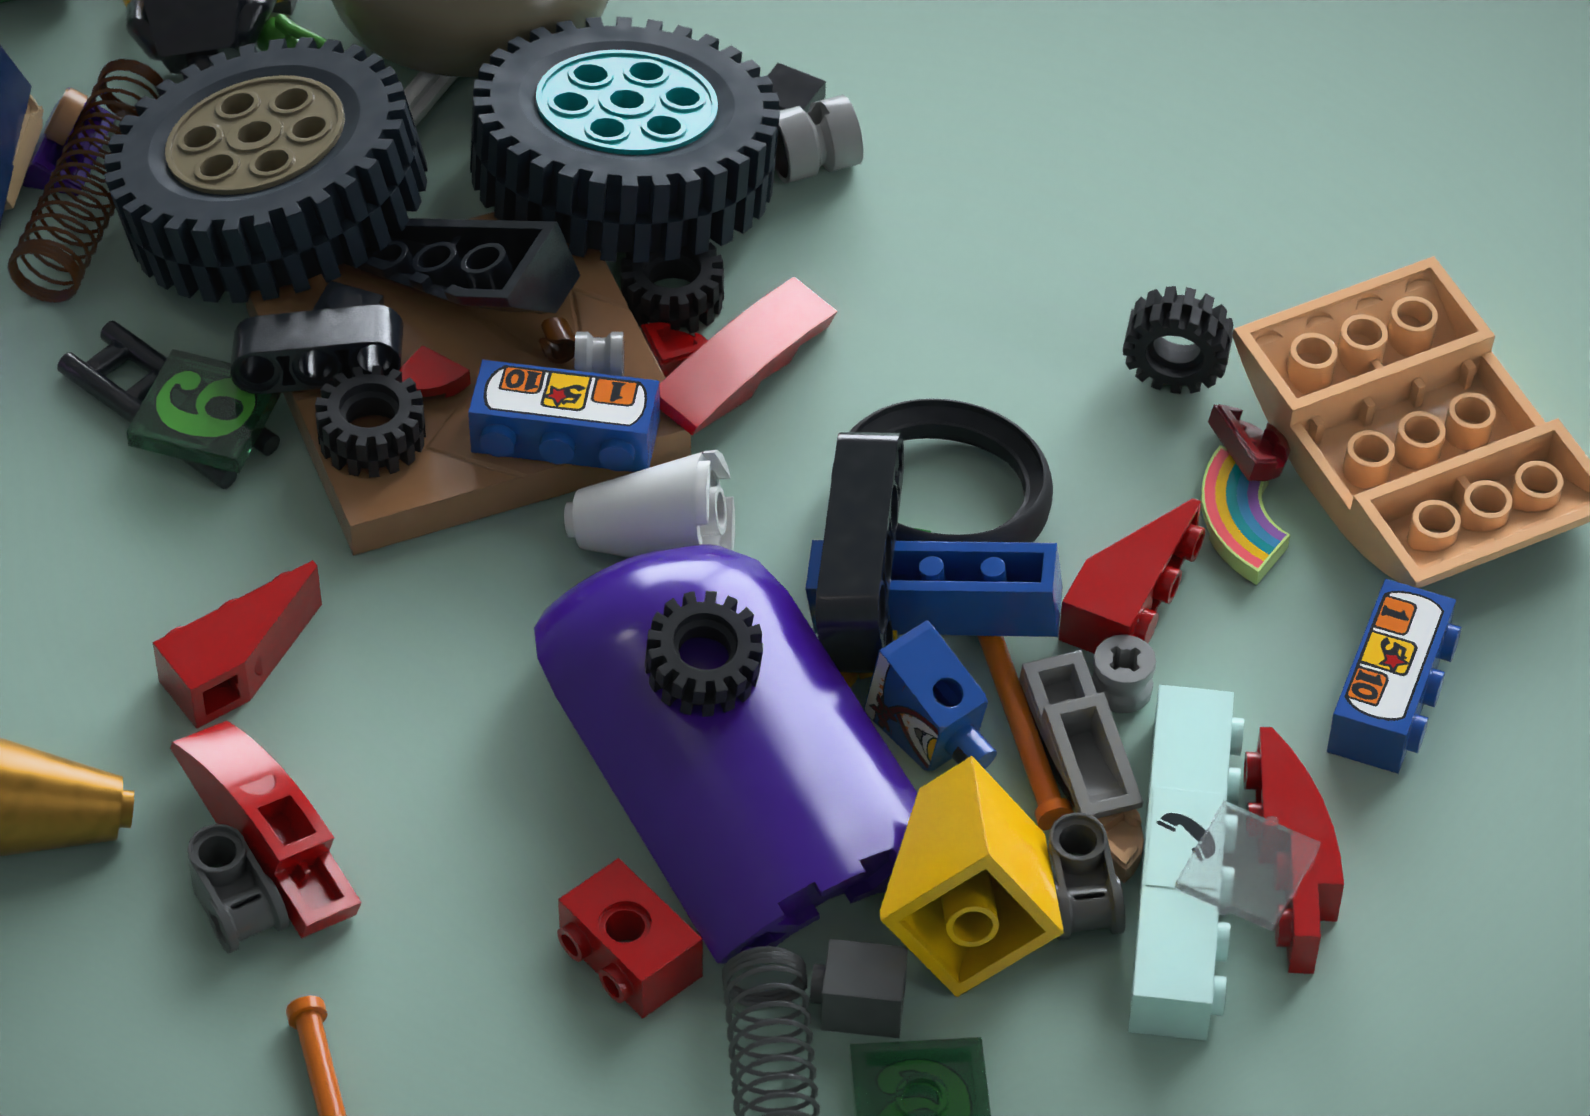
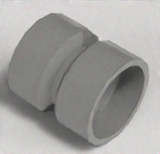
M845 95L812 102L808 112H805L800 106L780 111L775 171L784 183L817 176L822 165L828 172L862 163L864 153L862 133L855 110Z

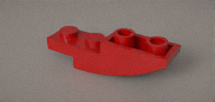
M228 721L172 742L170 746L172 753L217 824L229 825L243 835L263 872L271 878L279 891L288 913V918L301 938L357 914L362 902L330 853V848L335 839L297 784L262 746Z
M1260 727L1256 752H1245L1244 789L1255 790V803L1247 802L1246 841H1257L1258 867H1273L1274 894H1285V908H1277L1275 944L1276 947H1287L1288 973L1314 974L1321 939L1320 921L1337 922L1344 888L1341 854L1328 810L1309 772L1293 749L1273 727Z

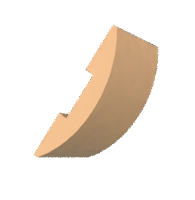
M1435 256L1234 328L1233 339L1253 391L1268 422L1285 436L1291 450L1288 459L1297 474L1346 539L1367 560L1395 581L1416 588H1422L1590 522V459L1559 418L1545 422L1493 354L1494 333Z

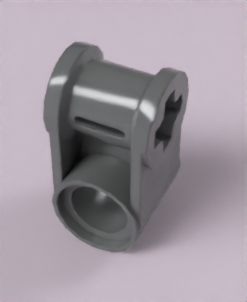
M1073 812L1061 816L1050 829L1048 844L1050 863L1064 933L1058 936L1057 939H1070L1072 932L1108 928L1112 934L1124 933V897L1120 880L1115 874L1107 832L1103 824L1095 817L1086 813ZM1070 852L1080 853V854H1083L1084 856H1074V855H1071V854H1069V853H1070Z
M224 824L205 826L197 831L190 839L188 845L192 886L195 896L207 913L214 933L227 953H232L239 949L240 941L271 927L278 931L289 927L288 913L281 895L271 878L263 872L243 835L237 829ZM218 864H227L226 866L220 868L212 867Z

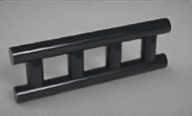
M114 320L106 323L100 333L101 339L109 344L87 362L72 352L64 354L58 362L57 369L60 373L222 489L229 488L237 478V470L228 463L248 447L253 446L262 454L268 456L279 446V436L252 417L239 430L224 436L209 449L190 436L177 433L165 427L158 419L156 412L146 405L155 399L158 390L169 377L184 369ZM130 359L149 374L125 391L106 376ZM203 382L194 391H182L178 385L173 389L189 401L182 408L183 410L196 413L194 400L201 389L206 386ZM215 398L207 405V411L219 418H234L241 412V409L225 398Z

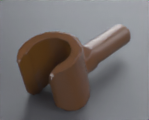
M551 317L544 320L541 327L545 338H540L539 343L545 356L555 364L568 362L575 356V335H573L569 323L562 317Z

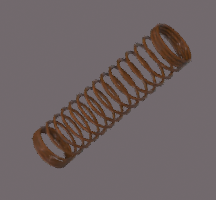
M117 59L108 62L102 68L97 84L93 86L91 96L87 99L85 108L81 111L80 118L75 123L73 133L69 135L67 145L63 148L61 157L57 160L55 170L51 172L49 182L45 185L43 194L38 198L37 206L32 211L30 220L26 223L24 233L20 236L17 247L13 249L7 265L10 278L20 290L30 297L44 302L59 303L68 301L77 294L81 281L84 279L85 269L90 266L91 256L96 253L97 243L102 240L104 230L108 228L110 217L114 215L116 208L110 192L94 181L106 183V180L89 173L83 167L95 170L102 175L107 173L101 169H105L104 164L88 155L105 159V155L111 154L94 143L98 142L108 146L111 139L99 129L116 135H122L120 128L105 117L121 121L125 115L138 116L135 106L124 103L114 96L112 92L132 96L138 101L142 99L135 93L124 89L108 88L107 82L126 80L140 85L149 91L156 100L159 98L149 86L139 80L126 76H110L107 78L106 76L118 70L130 71L144 77L156 88L164 80L158 72L144 63L130 59ZM100 96L102 100L96 101V97ZM105 104L116 115L101 113L98 106ZM94 108L96 113H90V110ZM100 117L101 120L109 123L110 127L95 125L92 118ZM88 120L90 125L85 126L84 122ZM94 129L95 132L103 135L105 140L90 138L86 130ZM82 132L84 137L79 138L78 134ZM88 141L90 145L97 147L100 153L84 150L80 143ZM76 145L79 150L73 151L72 147ZM82 154L84 157L92 160L94 165L78 163L74 155ZM70 157L73 162L67 163L66 159ZM76 166L78 169L86 172V176L89 178L72 175L68 168ZM64 169L67 175L61 176L60 171ZM71 179L81 185V189L93 195L108 197L109 204L102 205L98 199L87 192L66 188L62 180ZM78 180L90 183L98 189H100L102 192L95 191L89 187H86L83 184H81ZM58 182L61 188H55L54 184ZM65 192L73 200L86 207L101 209L104 216L95 217L91 211L79 204L61 201L56 193ZM73 193L85 196L96 204L79 199ZM52 194L55 200L49 201L48 196ZM59 204L69 214L81 220L95 222L98 229L89 230L85 224L73 217L54 213L50 205ZM67 206L77 208L82 212L86 213L87 215H89L90 217L83 216L77 212H74ZM46 207L49 213L42 214V209ZM53 217L65 228L76 233L88 234L91 242L83 243L79 237L67 230L48 226L44 218ZM62 219L71 221L83 229H78L74 226H71L65 223ZM37 220H40L43 226L36 227L35 222ZM47 230L64 243L82 247L85 255L77 256L73 250L61 243L42 239L38 231ZM56 232L65 234L77 242L70 241L58 235ZM34 233L37 239H30L29 235ZM33 254L45 265L57 271L68 272L72 280H53L41 274L29 264L25 255ZM41 255L55 260L63 267H59L51 262H48ZM20 257L31 272L51 284L72 286L64 290H51L36 285L23 275L19 270L16 260Z

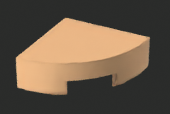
M1137 809L1097 819L1103 824L1107 832L1115 874L1123 883L1129 880L1135 873L1143 854L1144 835L1141 817Z

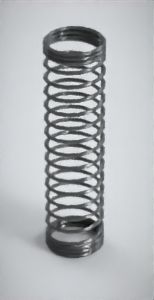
M768 946L742 951L729 959L722 969L724 1003L727 1006L726 1022L729 1025L727 1027V1039L730 1042L729 1058L732 1061L730 1063V1075L733 1078L732 1094L735 1097L733 1100V1111L736 1116H744L749 1109L766 1113L762 1116H818L820 1114V1105L815 1101V1098L818 1096V1087L813 1082L816 1078V1068L811 1063L814 1060L815 1052L810 1046L813 1033L808 1028L811 1023V1014L806 1010L809 1006V996L804 992L807 989L806 964L799 955L784 948ZM760 963H778L788 965H769L757 967L742 973L733 981L730 980L736 972H738L742 968ZM785 971L797 976L789 984H761L747 990L735 986L743 978L758 972ZM777 988V989H774V990L759 991V990H766V989ZM800 996L803 998L802 1006L791 1002ZM737 1002L742 1005L751 1006L741 1013L734 1008ZM774 1006L792 1007L798 1010L788 1016L774 1019L746 1016L747 1013ZM801 1014L804 1015V1024L792 1020ZM740 1018L755 1023L743 1030L736 1026ZM775 1024L799 1027V1029L789 1034L779 1036H757L748 1033L762 1026ZM802 1032L806 1033L805 1042L793 1038ZM742 1036L757 1041L745 1048L737 1043ZM778 1042L795 1043L801 1046L793 1051L780 1054H760L749 1051L764 1044ZM805 1049L808 1051L807 1060L794 1056ZM744 1054L759 1059L747 1066L739 1062ZM781 1060L795 1061L802 1064L794 1069L781 1072H762L751 1069L767 1062ZM806 1068L810 1070L809 1078L796 1074ZM746 1072L761 1077L753 1080L748 1085L741 1080V1077ZM778 1079H794L804 1082L796 1087L783 1090H763L753 1087L766 1081ZM738 1085H740L741 1087H743L739 1092H738ZM807 1086L812 1088L811 1096L798 1093V1091ZM746 1091L764 1095L750 1103L742 1098ZM783 1097L806 1100L798 1105L785 1108L756 1106V1104L769 1099ZM740 1103L744 1105V1107L741 1110ZM809 1104L813 1106L812 1115L798 1111Z

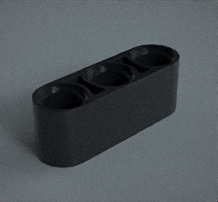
M364 305L249 317L240 322L234 331L230 377L233 383L245 392L269 394L321 389L325 383L334 387L333 377L342 372L347 379L352 378V368L362 366L363 375L372 374V365L383 366V374L388 376L392 369L399 371L401 368L404 323L401 316L395 310L384 305Z

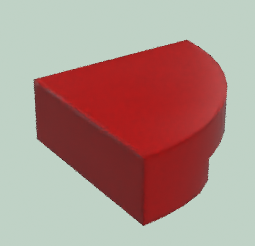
M669 323L641 325V332L664 377L669 376L692 353L708 341L704 336L696 332L695 336L683 331L671 329Z
M424 345L399 370L402 372V381L410 377L416 383V391L421 390L423 397L445 393V398L458 394L471 384L469 369Z

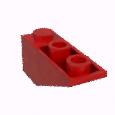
M1194 498L1188 500L1086 559L1062 601L1058 640L1095 654L1097 647L1105 639L1114 635L1135 636L1149 643L1157 625L1159 614L1156 611L1161 602L1167 604L1172 602L1180 585L1182 570L1180 568L1185 560L1194 562L1202 547L1205 528L1198 526L1201 501Z
M312 560L292 571L283 572L271 582L240 598L225 602L218 609L185 626L176 627L164 637L152 642L159 682L196 729L251 701L321 607L322 599L317 564Z

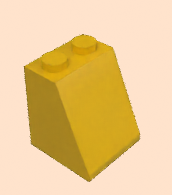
M973 756L919 788L879 911L880 920L958 997L1062 935L1064 930L1045 833Z

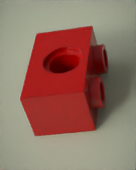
M617 858L558 899L560 928L557 930V936L563 949L573 960L577 962L584 960L599 975L600 982L608 995L618 1003L625 1001L642 1019L703 977V939L620 858ZM631 940V942H618V941Z

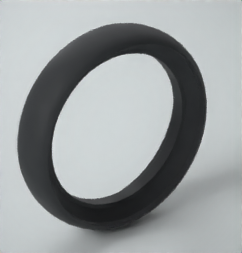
M916 399L881 408L862 419L849 431L901 433L903 441L912 439H944L966 443L988 451L1007 462L1015 471L1022 484L1024 501L1020 509L1010 520L993 530L960 535L939 534L914 529L898 523L896 541L1034 543L1048 520L1053 496L1052 476L1048 462L1036 442L1021 427L997 412L957 400Z

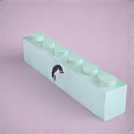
M1159 684L1154 719L1128 1032L1207 1041L1210 1016H1223L1227 977L1215 976L1214 974L1215 961L1227 962L1230 938V923L1218 922L1219 908L1230 909L1234 880V870L1222 869L1223 856L1234 857L1237 819L1225 818L1226 805L1237 806L1241 776V768L1229 767L1230 755H1241L1244 718L1232 717L1234 692Z

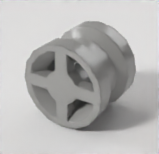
M576 331L575 371L624 376V332H611L607 337H593L588 331Z
M1114 635L1105 639L1097 647L1093 661L1094 673L1092 680L1097 694L1104 692L1111 712L1120 714L1133 713L1142 709L1150 701L1153 691L1152 678L1156 667L1153 649L1147 642L1135 636Z

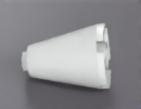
M718 450L703 451L578 489L575 492L573 502H567L564 509V524L567 536L569 538H576L580 549L630 558L648 552L695 545H716L734 551V497H725L719 480L730 478L729 469L723 454Z

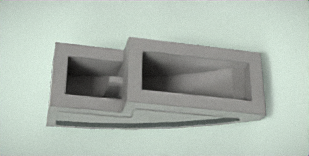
M1082 650L1022 664L1019 678L1022 690L1050 767L1075 813H1086L1097 819L1142 808L1143 799L1104 692L1097 694Z

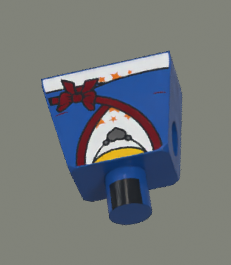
M928 620L879 650L864 711L923 770L934 771L950 759L959 764L971 756L986 769L997 755V751L979 732L988 705L985 693Z

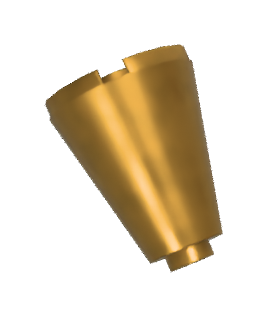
M0 738V856L115 841L118 838L119 828L131 829L135 791L123 789L122 776Z

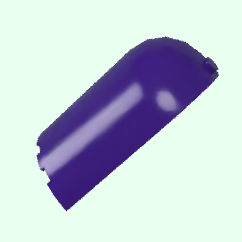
M695 545L648 552L625 559L593 574L565 592L544 610L534 627L537 658L551 689L717 964H726L729 959L748 949L768 946L776 947L792 934L819 920L820 914L815 907L831 898L845 894L852 904L872 895L886 892L917 792L789 592L757 559L716 545ZM707 590L717 592V604L723 605L728 595L737 599V614L748 607L754 614L752 626L760 624L763 633L761 643H764L756 687L752 686L751 694L744 702L736 697L735 708L724 713L720 703L715 704L714 716L702 717V705H693L690 716L680 713V699L677 698L669 707L661 701L663 688L653 692L649 685L650 673H645L648 629L651 630L652 619L657 611L664 614L665 603L672 598L681 607L683 594L695 591L697 602H704ZM690 638L679 649L682 660L697 669L711 670L722 667L729 658L725 646L710 638Z

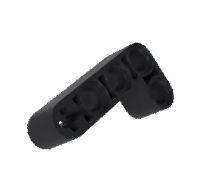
M839 432L837 437L816 594V626L819 641L839 672L873 673L879 650L893 642V629L888 600L904 474V443L901 433Z

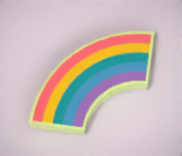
M1219 445L1208 462L1203 476L1200 511L1203 513L1205 524L1210 533L1209 540L1220 557L1242 577L1257 585L1288 549L1290 534L1278 527L1268 516L1264 508L1262 494L1269 481H1248L1227 449Z

